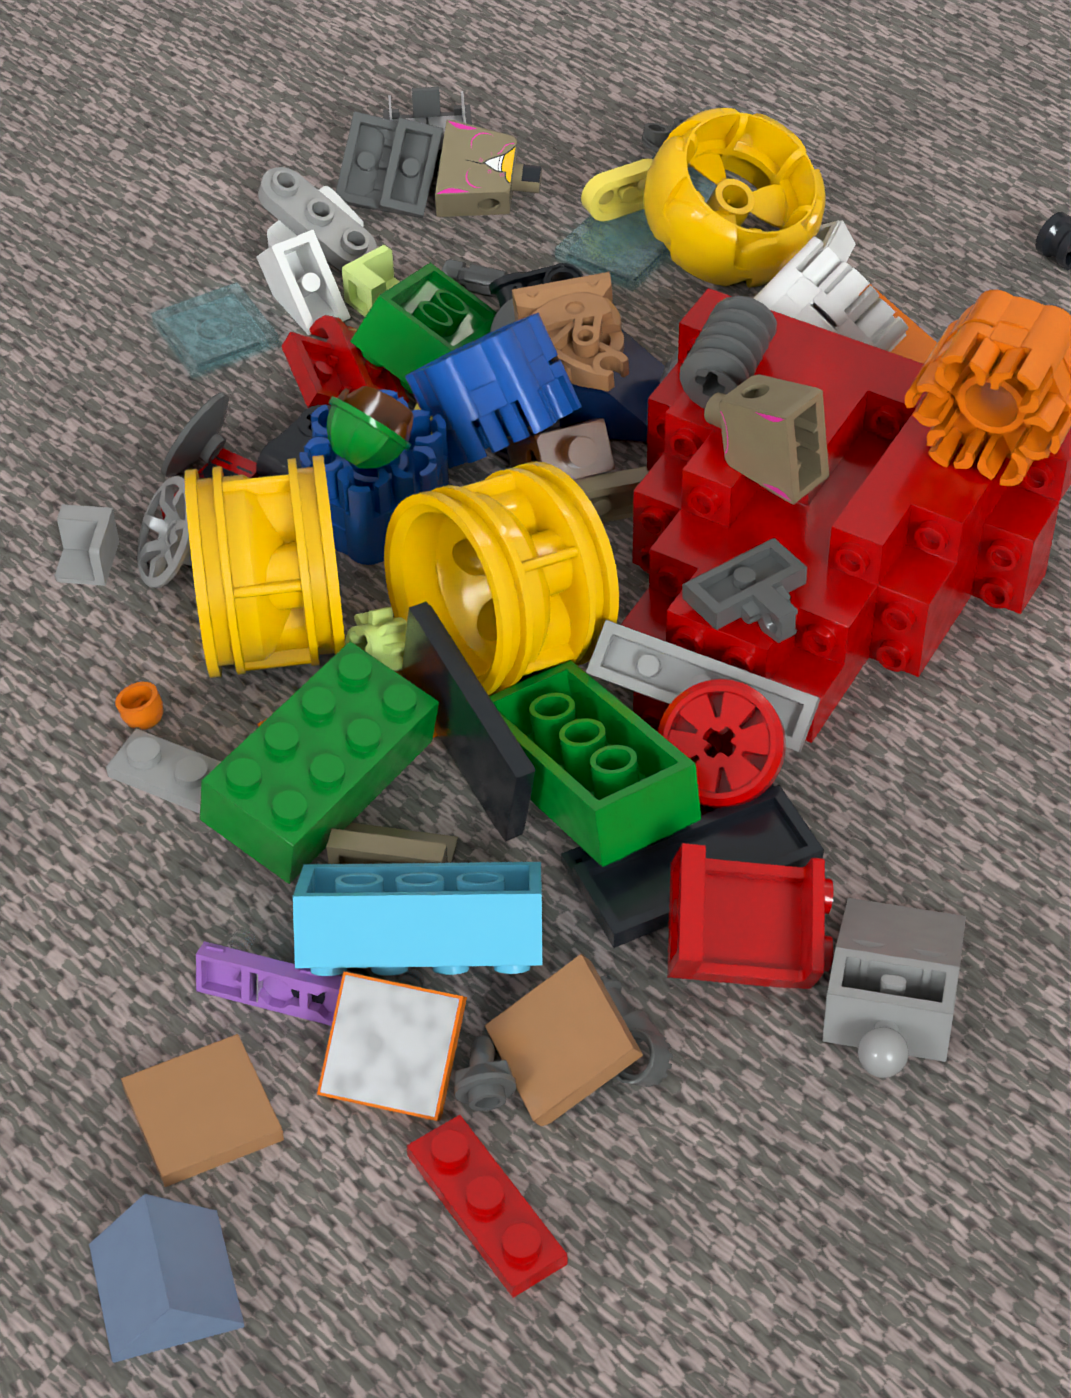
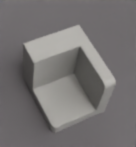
M62 504L57 522L63 551L55 572L56 581L59 583L106 586L119 545L113 508Z

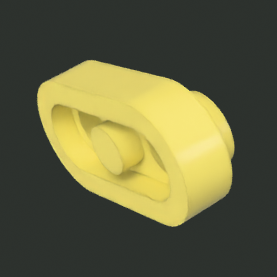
M642 159L599 173L591 178L582 191L581 202L583 207L598 221H609L644 209L645 180L653 159Z

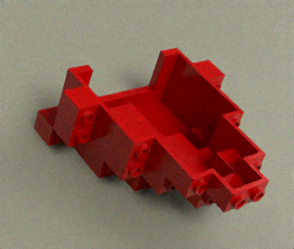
M708 288L679 322L678 363L648 398L647 470L649 472L634 489L632 563L639 565L649 574V588L620 625L819 697L821 700L805 741L812 743L868 658L879 661L888 670L895 672L904 671L919 677L971 596L982 599L993 608H1006L1019 614L1023 612L1046 575L1059 504L1071 485V428L1055 455L1051 452L1048 458L1034 460L1022 482L1015 486L999 485L1000 478L1011 460L1007 457L992 480L979 472L977 463L984 448L981 449L970 468L955 469L953 462L964 445L961 444L948 467H943L935 462L928 453L932 447L927 446V434L931 427L922 425L912 416L926 392L922 393L913 408H906L905 395L922 369L923 363L770 310L777 321V332L757 366L754 375L760 374L823 390L829 477L793 505L728 465L724 457L722 429L706 422L704 417L705 409L693 402L681 385L680 367L687 358L711 312L718 302L726 297H732ZM773 538L807 566L806 584L789 592L791 596L790 603L798 609L795 622L797 633L780 643H777L761 631L757 621L747 624L742 618H739L716 630L682 599V584ZM634 691L633 712L658 731L662 716L670 704ZM728 730L725 734L720 735L713 731L706 740L712 745L707 751L709 756L714 758L718 753H723L729 757L733 754L736 746L730 741L735 737L734 732Z

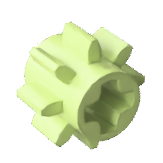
M392 607L356 614L354 619L357 626L351 627L347 632L346 644L351 641L393 671L402 670L407 621L400 617L393 618Z

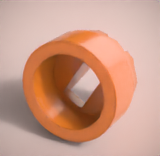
M137 682L127 686L118 694L115 700V705L122 720L131 728L152 729L160 722L164 712L162 698L156 686L150 682Z

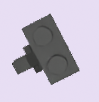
M773 538L682 584V599L716 630L739 618H742L747 624L757 621L761 631L777 643H780L797 633L795 622L798 609L790 603L791 596L789 592L806 584L807 566Z

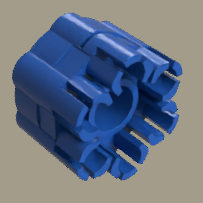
M539 312L505 325L405 375L420 409L430 411V416L432 417L439 414L445 420L449 469L466 462L472 463L488 456L485 449L490 447L492 453H495L510 445L507 439L508 436H511L514 443L530 436L527 430L529 426H531L533 433L536 434L552 426L558 419L582 407L561 360L551 361L558 353ZM431 419V432L433 434V419Z
M380 390L386 393L387 395L395 398L408 408L407 402L403 399V397L398 398L397 392L392 390ZM322 405L314 410L311 414L313 438L304 446V452H300L301 468L313 467L312 456L323 455L335 550L348 555L353 561L360 564L373 565L383 562L387 527L391 515L398 504L411 495L449 485L446 423L439 414L432 418L433 434L431 435L430 411L412 410L414 419L408 441L411 444L409 450H403L397 458L386 465L378 468L363 469L342 459L332 449L326 427L329 414L327 405Z

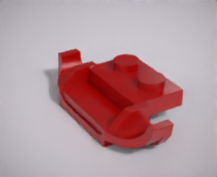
M324 315L318 318L309 328L312 335L327 339L326 342L290 331L281 346L307 408L325 404L331 406L328 402L332 396L338 398L345 388L349 389L348 394L362 386H368L377 390L395 391L398 393V398L403 397L407 404L409 402L399 378L386 368L378 367L368 362L361 354V350L350 342L358 329L345 325L341 318Z

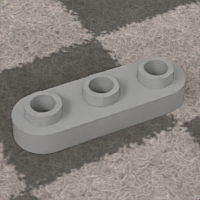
M276 167L268 170L263 175L258 190V198L262 206L297 236L314 230L326 260L340 271H342V267L377 248L374 237L296 171L285 167Z

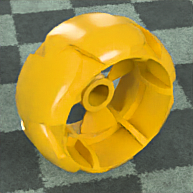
M713 108L702 111L688 118L672 130L653 159L647 172L644 188V211L648 225L655 238L663 242L670 251L671 259L691 275L703 281L721 286L746 281L747 287L751 288L770 282L817 235L822 223L826 203L825 186L819 169L813 168L806 148L800 139L787 127L760 113L753 115L740 113L733 108ZM689 167H693L717 185L706 203L704 202V197L699 191H696L688 172ZM725 170L746 179L758 190L752 192L742 181L727 179ZM751 212L760 220L778 227L780 230L764 232L757 228L746 229L741 227V225Z

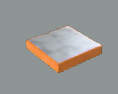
M343 971L317 1095L440 1121L444 1110L467 997Z

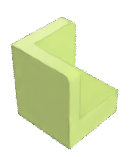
M382 245L342 267L345 302L364 317H366L380 294L400 282L394 278L392 250L386 245Z

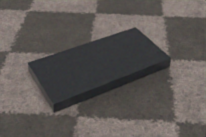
M426 601L409 607L402 677L439 701L434 728L505 842L518 837L525 830L536 769L432 606Z

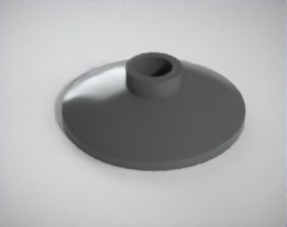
M223 392L214 395L191 418L166 455L161 468L163 475L170 478L185 471L200 458L209 464L217 457L226 443V439L219 433L228 410L229 397Z

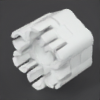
M815 236L753 298L763 303L769 310L889 352L906 336L905 333L909 329L902 318L899 316L895 318L893 316L895 311L879 298V294L872 286H869L859 296L870 283L855 268H852L845 261L842 262L828 246L824 249L823 242Z

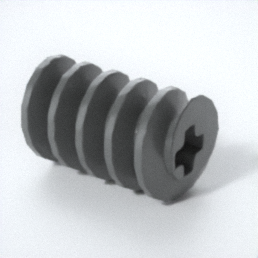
M745 296L726 297L716 304L689 351L687 358L680 367L681 385L693 402L705 409L708 400L715 393L728 394L755 374L757 366L777 332V321L773 313L763 303Z

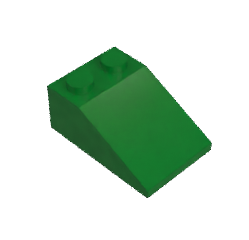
M430 262L380 294L350 342L361 350V354L368 362L375 366L386 368L400 379L401 385L408 392L412 393L405 375L450 351L489 334L497 312Z

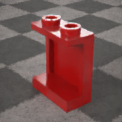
M682 843L671 862L667 978L777 988L811 989L824 972H829L833 960L832 936L824 935L825 914H829L831 911L834 894L832 879L825 878V859L811 858L805 867L706 858V845Z

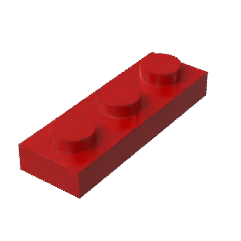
M461 1115L454 1117L406 1145L409 1159L513 1298L568 1264L565 1250Z

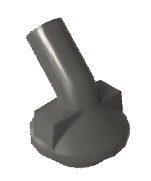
M479 1036L473 1040L469 1058L470 1067L455 1071V1098L459 1102L469 1104V1107L476 1111H488L499 1108L506 1103V1098L516 1091V1079L512 1075L507 1060L494 1062L495 1045L492 1039L487 1036Z

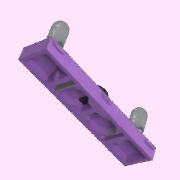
M247 927L237 929L226 946L204 941L197 951V992L332 1026L342 976H318L312 974L310 968H295V964L250 953L256 943V935L253 930ZM409 969L402 974L398 983L423 988L424 976L418 970Z

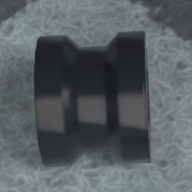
M1062 211L1055 213L1044 223L1036 238L1035 247L1045 257H1056L1057 264L1067 271L1071 269V216Z

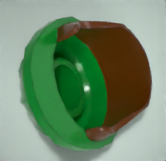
M362 386L348 394L349 389L345 388L338 398L331 397L328 402L331 405L326 426L328 440L336 455L358 468H378L390 463L403 450L408 451L411 447L408 441L414 415L409 408L395 398L368 386Z

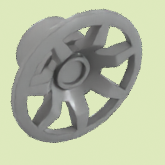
M181 476L171 477L159 487L148 505L140 528L137 563L142 581L151 588H161L167 585L177 574L182 564L192 566L186 511L185 478ZM179 487L180 489L174 497L173 488ZM158 505H160L166 515L164 520L154 516ZM149 529L159 533L158 539L147 542ZM151 560L150 571L147 566V561Z

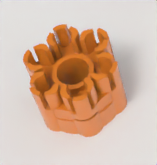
M988 290L982 293L975 304L966 309L958 320L948 325L905 395L906 408H913L922 393L926 392L912 416L922 425L931 427L927 434V446H932L928 453L935 462L947 468L960 445L964 444L953 464L955 469H968L973 465L981 449L984 448L977 463L979 472L992 480L1007 457L1011 460L1000 478L999 485L1015 486L1022 482L1034 460L1048 458L1051 452L1054 455L1058 452L1071 428V315L1067 311L1057 306L1043 305L1030 299L1016 297L1002 290Z

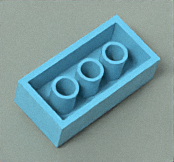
M541 862L303 865L293 894L295 968H310L311 973L318 976H335L343 974V971L346 972L347 968L371 967V971L378 975L402 974L408 971V967H432L435 973L445 975L465 973L469 970V966H494L496 972L504 974L527 972L530 970V966L543 965Z

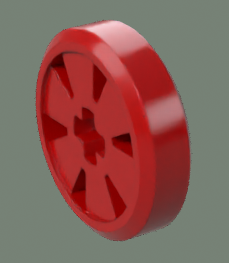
M708 680L684 690L666 709L657 731L696 763L699 801L701 805L708 807H732L756 799L775 781L785 758V731L775 708L760 692L734 680ZM728 730L733 731L735 737L730 741L736 746L733 754L727 757L723 753H718L714 758L710 757L707 751L712 745L706 741L713 731L720 735L725 734Z

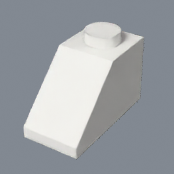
M314 230L272 245L256 257L272 295L308 336L311 335L309 328L318 318L324 315L341 318L342 321L351 318Z

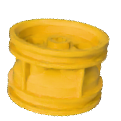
M323 455L312 456L313 467L297 468L296 458L287 459L289 474L258 478H249L245 475L224 476L222 466L213 467V478L199 479L197 469L185 470V498L193 578L204 655L210 678L221 677L222 666L235 665L237 675L246 674V671L302 664L318 666L320 665L319 655L332 653L336 655L346 645Z
M537 461L528 462L513 468L499 470L489 475L485 480L461 487L448 485L431 491L417 493L402 500L391 515L385 537L384 566L387 590L394 617H400L408 621L409 607L427 601L434 609L488 695L515 685L523 675L535 671L544 672L569 660L573 661L577 666L590 662L605 620L617 624L619 611L618 576L613 551L605 528L591 501L579 485L569 475L551 464Z

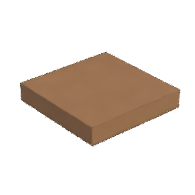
M582 954L484 1025L501 1059L507 1060L512 1075L516 1079V1088L533 1122L541 1127L552 1123L643 1056L594 965Z
M238 1034L121 1078L124 1092L164 1187L284 1140L282 1127Z

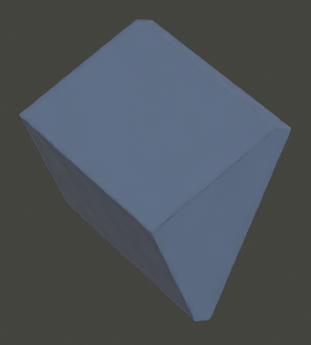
M144 1194L89 1244L113 1363L245 1327L217 1210Z

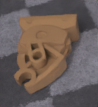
M610 272L512 290L515 321L539 312L558 353L551 361L561 360L572 384L610 391L615 387L613 371L618 372L623 378L629 374L628 357L623 353L624 335L622 333L621 317L613 304Z

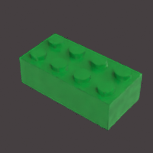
M349 641L201 780L200 820L290 884L301 873L303 865L310 864L326 848L331 829L344 830L432 742L439 701Z
M569 660L489 696L536 769L530 800L602 867L623 859L627 855L701 820L696 763L573 661Z

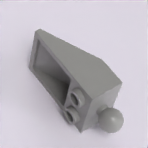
M848 898L829 980L822 1041L858 1047V1059L862 1067L869 1074L879 1078H888L898 1074L905 1067L908 1056L946 1062L966 916Z

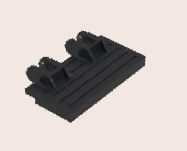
M772 783L756 799L737 806L721 807L714 810L712 807L700 804L701 820L604 867L598 864L580 846L561 853V862L613 948L669 926L671 862L682 843L706 845V858L805 867L811 858H823V847L781 786H774Z

